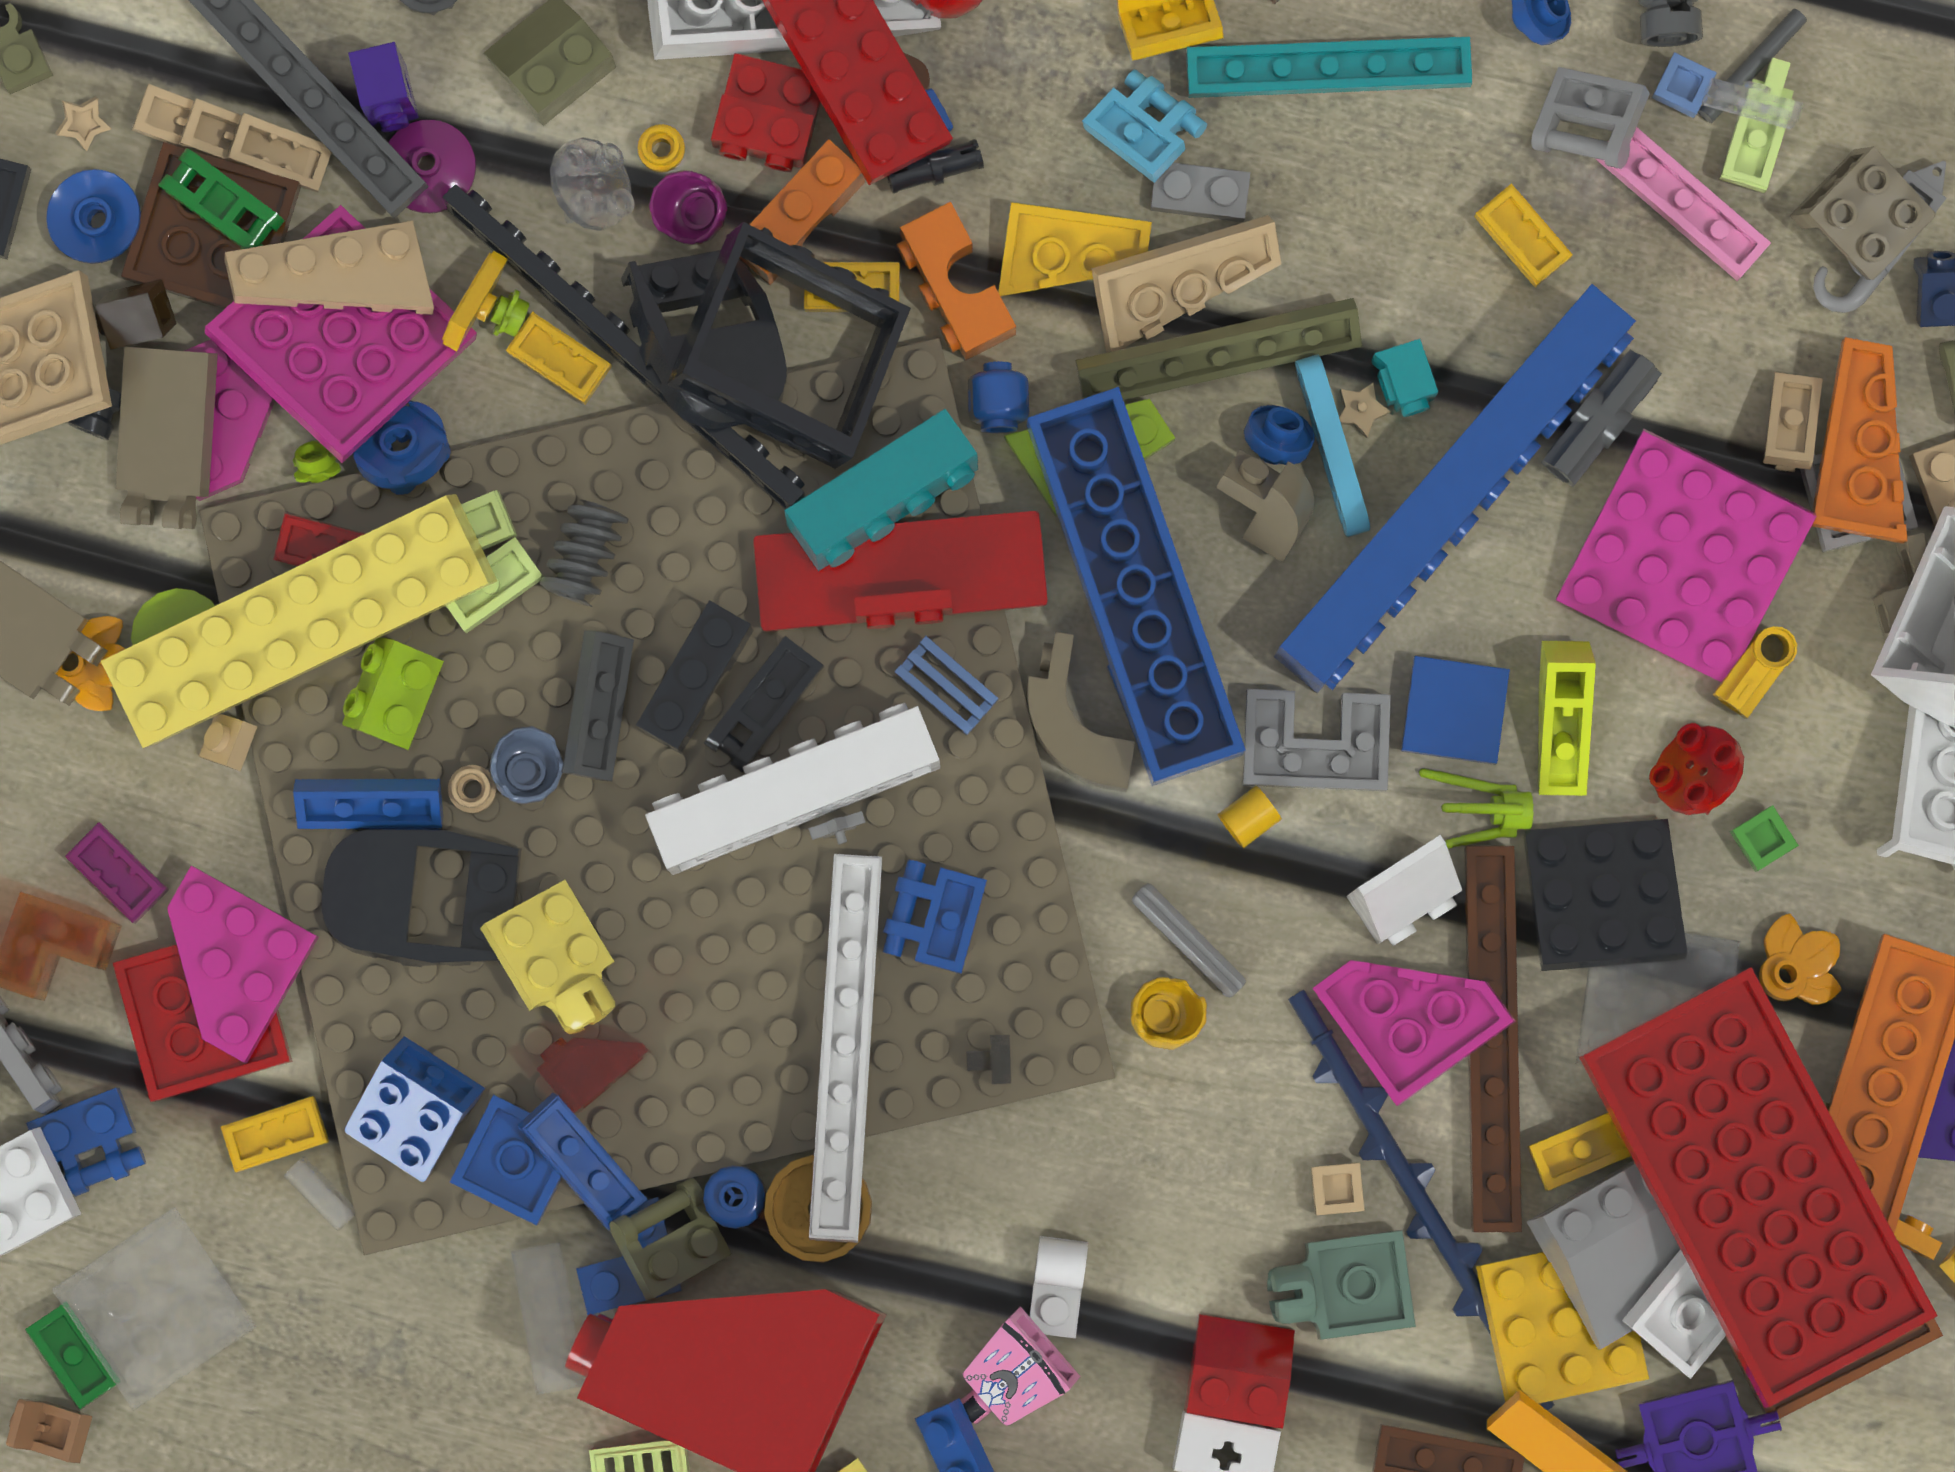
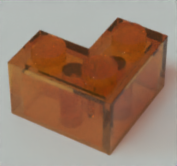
M20 892L0 947V988L45 1001L60 957L106 971L122 925Z

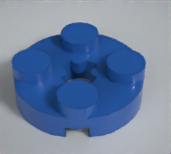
M409 401V406H403L353 453L358 470L367 481L375 486L388 488L397 495L410 493L416 485L434 476L451 454L447 433L440 416L432 408L420 402ZM408 439L411 440L409 446L401 451H394L391 445L396 440L400 443H404Z

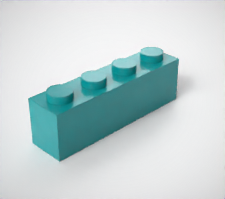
M943 409L784 510L787 527L818 571L828 565L831 567L839 566L854 554V548L868 539L875 542L888 535L894 529V523L909 513L911 516H916L926 511L935 502L934 497L950 488L952 491H955L968 484L974 478V472L978 470L977 452L948 411Z

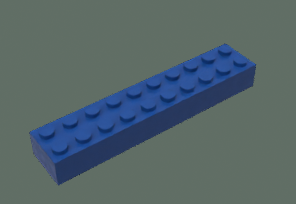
M1591 284L1280 645L1274 657L1314 692L1318 693L1324 685L1333 690L1355 664L1348 657L1355 649L1364 654L1386 628L1379 622L1384 615L1388 613L1395 618L1417 592L1411 586L1415 579L1419 577L1422 581L1426 582L1448 556L1442 550L1445 544L1449 541L1456 547L1479 520L1473 513L1480 505L1487 511L1510 484V481L1504 477L1506 473L1511 470L1518 475L1541 447L1535 441L1537 437L1542 434L1546 439H1549L1572 411L1566 405L1567 402L1572 398L1579 404L1603 375L1597 367L1603 363L1610 368L1634 339L1628 331L1636 320L1596 286Z

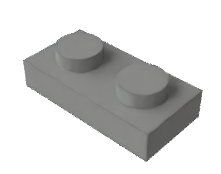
M1172 163L1153 185L1150 211L1244 222L1251 172Z

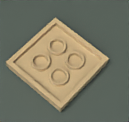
M78 270L0 298V445L112 406L91 290L86 274Z

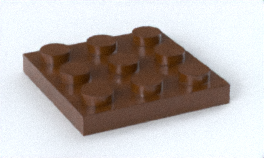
M163 142L141 211L139 229L131 243L121 277L124 280L137 284L162 279L165 290L168 293L225 309L234 301L224 260L225 252L241 250L242 248L158 186L166 174L171 176L181 163L178 158L186 149ZM193 151L285 220L277 232L272 230L268 234L262 245L283 243L301 189L300 182ZM196 174L186 188L195 193L205 179ZM246 211L236 225L247 232L257 218Z

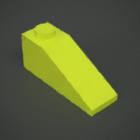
M1589 641L1541 642L1538 710L1539 795L1587 796L1596 662Z

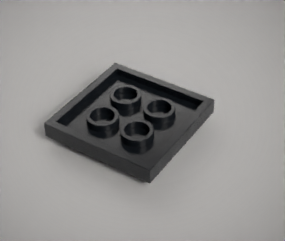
M1668 819L1525 830L1523 838L1541 971L1686 959L1688 952Z

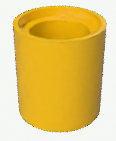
M1256 785L1217 814L1225 828L1242 848L1248 846L1282 820L1273 804Z

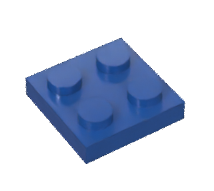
M493 1095L450 1183L526 1221L539 1225L562 1177L517 1126L530 1112Z

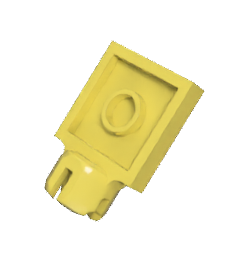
M566 880L484 923L480 928L528 1010L531 1011L539 1006H547L554 1012L566 1033L574 1034L585 1030L584 1027L586 1025H594L615 1008V1001L602 981V971L610 967L614 960Z

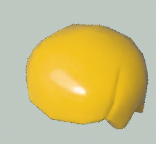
M1157 977L1144 983L1132 999L1131 1023L1136 1033L1150 1046L1174 1050L1190 1043L1197 1037L1206 1023L1207 1004L1205 998L1198 996L1186 980Z

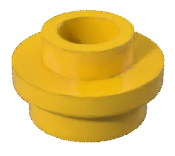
M664 124L651 126L642 133L638 141L637 149L640 160L652 171H671L683 160L685 154L684 140L681 134L671 126ZM659 142H665L670 145V152L664 157H658L653 153L654 146Z

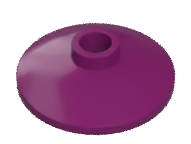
M437 120L416 121L396 132L388 142L429 186L406 207L407 209L428 214L448 210L442 197L454 184L460 187L466 194L471 189L476 174L475 155L467 138L452 125ZM430 155L435 158V165L430 170H421L418 167L419 160L423 156Z

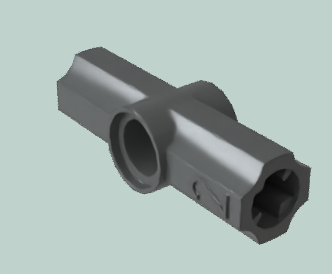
M1630 349L1599 389L1595 387L1570 419L1572 424L1550 448L1541 463L1559 480L1574 487L1604 447L1608 449L1633 417L1631 413L1640 401H1643L1662 373L1646 357Z

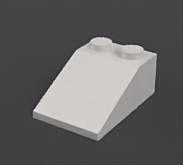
M1439 835L1370 879L1346 897L1377 945L1388 938L1392 946L1417 931L1412 922L1426 913L1430 915L1432 920H1435L1457 906L1453 896L1461 892L1462 887L1446 842Z

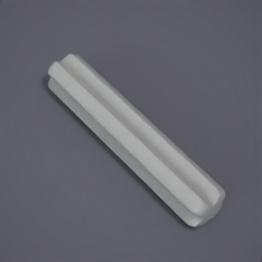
M1147 883L1137 891L1132 898L1133 904L1226 997H1233L1245 985V978L1152 884Z

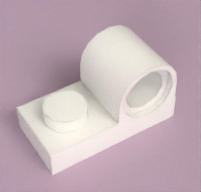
M1047 1236L1039 1237L1029 1317L1045 1335L1076 1339L1088 1242Z

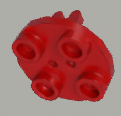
M1696 723L1686 724L1680 728L1676 737L1662 751L1656 765L1650 771L1649 780L1655 787L1658 797L1674 812L1686 815L1700 813L1708 815L1713 808L1721 805L1735 791L1743 775L1744 755L1738 741L1724 729L1709 725L1700 727Z

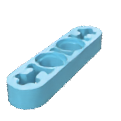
M1317 354L1296 360L1295 367L1343 531L1346 537L1370 531L1368 513L1321 357Z

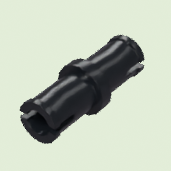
M972 139L966 143L937 150L887 176L888 183H891L890 189L892 193L895 194L898 191L933 182L934 186L944 183V178L975 169H983V158L980 149L977 150L979 148L977 140Z

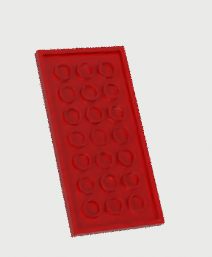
M1752 967L1579 1057L1764 1408L1779 1403L1938 1316Z

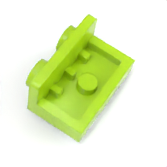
M383 637L375 639V642L368 646L362 657L361 669L363 672L357 687L349 692L344 702L343 713L345 717L342 725L399 748L409 750L444 661L392 639Z

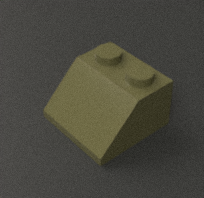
M548 0L484 52L485 57L543 126L616 68L612 53L587 23L563 0Z

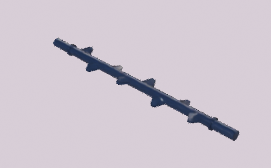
M1305 990L1300 991L1288 1000L1312 1039L1311 1045L1315 1044L1323 1057L1312 1077L1316 1083H1339L1369 1133L1358 1153L1361 1159L1386 1161L1416 1211L1406 1231L1410 1239H1433L1463 1289L1452 1309L1457 1317L1479 1316L1490 1334L1479 1279L1473 1270L1483 1251L1480 1243L1456 1242L1425 1190L1436 1171L1432 1163H1409L1379 1114L1388 1097V1093L1383 1087L1362 1086L1331 1035L1334 1033L1333 1030H1328ZM1553 1401L1539 1403L1546 1410L1555 1405Z

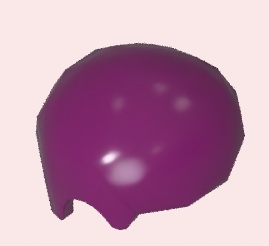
M684 170L666 175L653 188L649 208L653 224L658 231L668 235L677 242L694 245L695 243L701 244L711 240L719 232L724 224L727 204L721 188L712 179L700 173Z

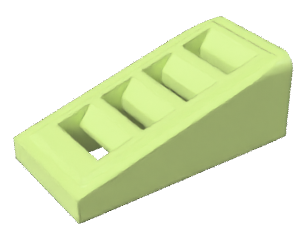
M666 1439L589 1450L592 1472H606L604 1458L614 1457L616 1472H626L624 1456L633 1455L635 1472H645L643 1453H652L654 1472H664L661 1451L668 1450L671 1452L673 1472H690L687 1449Z

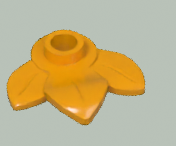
M112 616L92 618L81 631L82 634L108 651L102 660L125 649L121 645L116 644L123 628V621L119 618ZM72 651L70 654H75L79 661L76 669L66 671L62 665L56 674L80 690L75 699L81 706L93 711L112 710L113 692L111 687L113 686L102 663L100 662L98 666H95Z
M1791 914L1778 918L1766 932L1763 942L1767 959L1761 965L1759 980L1764 992L1779 1001H1789L1796 997L1811 1005L1824 1004L1830 1001L1841 991L1838 981L1829 973L1840 956V940L1838 936L1827 931H1811L1803 935L1797 921ZM1780 968L1785 969L1791 977L1790 983H1785L1781 980L1779 976Z

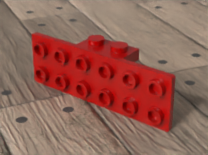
M1038 511L894 523V529L882 539L875 542L868 539L854 548V554L846 562L836 567L828 565L820 571L817 570L792 533L755 536L753 540L760 622L762 630L766 632L866 623L868 629H880L896 626L895 620L914 618L915 624H934L943 622L944 615L1043 607L1048 602L1040 514Z

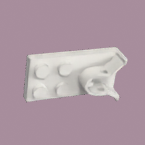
M1909 705L1893 837L1877 849V855L1889 857L1900 850L1952 864L1955 870V728Z

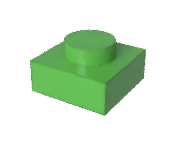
M1773 805L1730 831L1755 872L1799 846Z

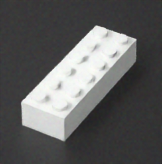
M906 703L895 705L879 713V722L864 728L861 721L850 723L833 731L836 738L819 746L815 739L802 742L788 749L791 757L773 763L770 757H766L744 766L745 775L728 781L725 775H721L699 784L700 793L683 799L680 793H676L652 803L655 811L645 814L666 869L672 875H675L940 769L939 757L919 707L916 706L908 710Z

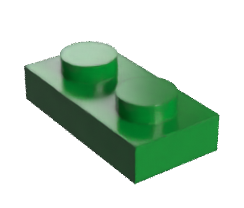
M67 1302L25 1329L79 1411L121 1383Z

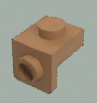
M19 1399L15 1412L10 1419V1430L6 1445L15 1449L32 1450L70 1463H80L93 1416L47 1401Z

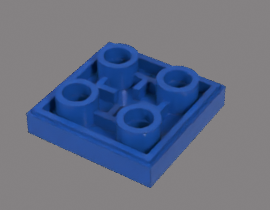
M1414 656L1401 752L1496 765L1510 669Z

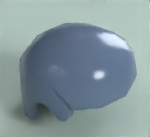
M533 726L514 728L500 738L490 759V773L496 788L504 797L520 804L540 802L556 790L563 770V760L554 737Z

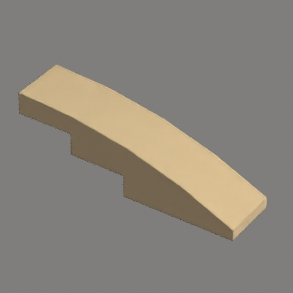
M151 84L146 86L132 127V131L162 142L189 148L196 152L299 181L302 188L318 192L332 153L320 141L245 113L239 115L197 98L193 101Z

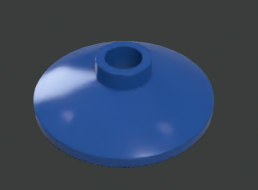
M85 170L71 175L56 188L48 204L46 222L50 237L60 251L76 261L96 264L110 261L126 251L138 232L141 210L135 192L122 178L104 170ZM97 213H104V224L99 228H93L91 225L93 216Z

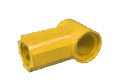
M1777 626L1757 631L1744 654L1712 695L1730 710L1747 719L1783 669L1794 660L1797 654V642L1794 635L1789 630ZM1768 635L1775 636L1782 642L1783 654L1777 662L1767 660L1761 652L1762 641Z

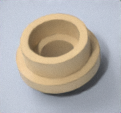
M463 766L455 771L449 780V798L463 812H482L493 803L496 797L497 788L491 773L481 766ZM470 781H478L481 784V793L476 798H468L464 793L465 785Z

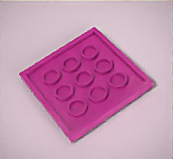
M340 205L303 239L366 228ZM431 289L430 293L434 305L433 315L416 314V310L406 309L378 312L372 311L371 307L343 306V309H326L324 305L299 303L297 307L238 304L233 301L205 326V335L341 463L476 340L477 332L471 328L458 351L442 344L443 335L454 311Z
M1643 428L1560 588L1556 601L1722 682L1746 651L1817 515Z

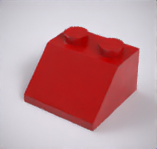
M1199 1314L1184 1411L1190 1414L1283 1429L1291 1381L1295 1330Z

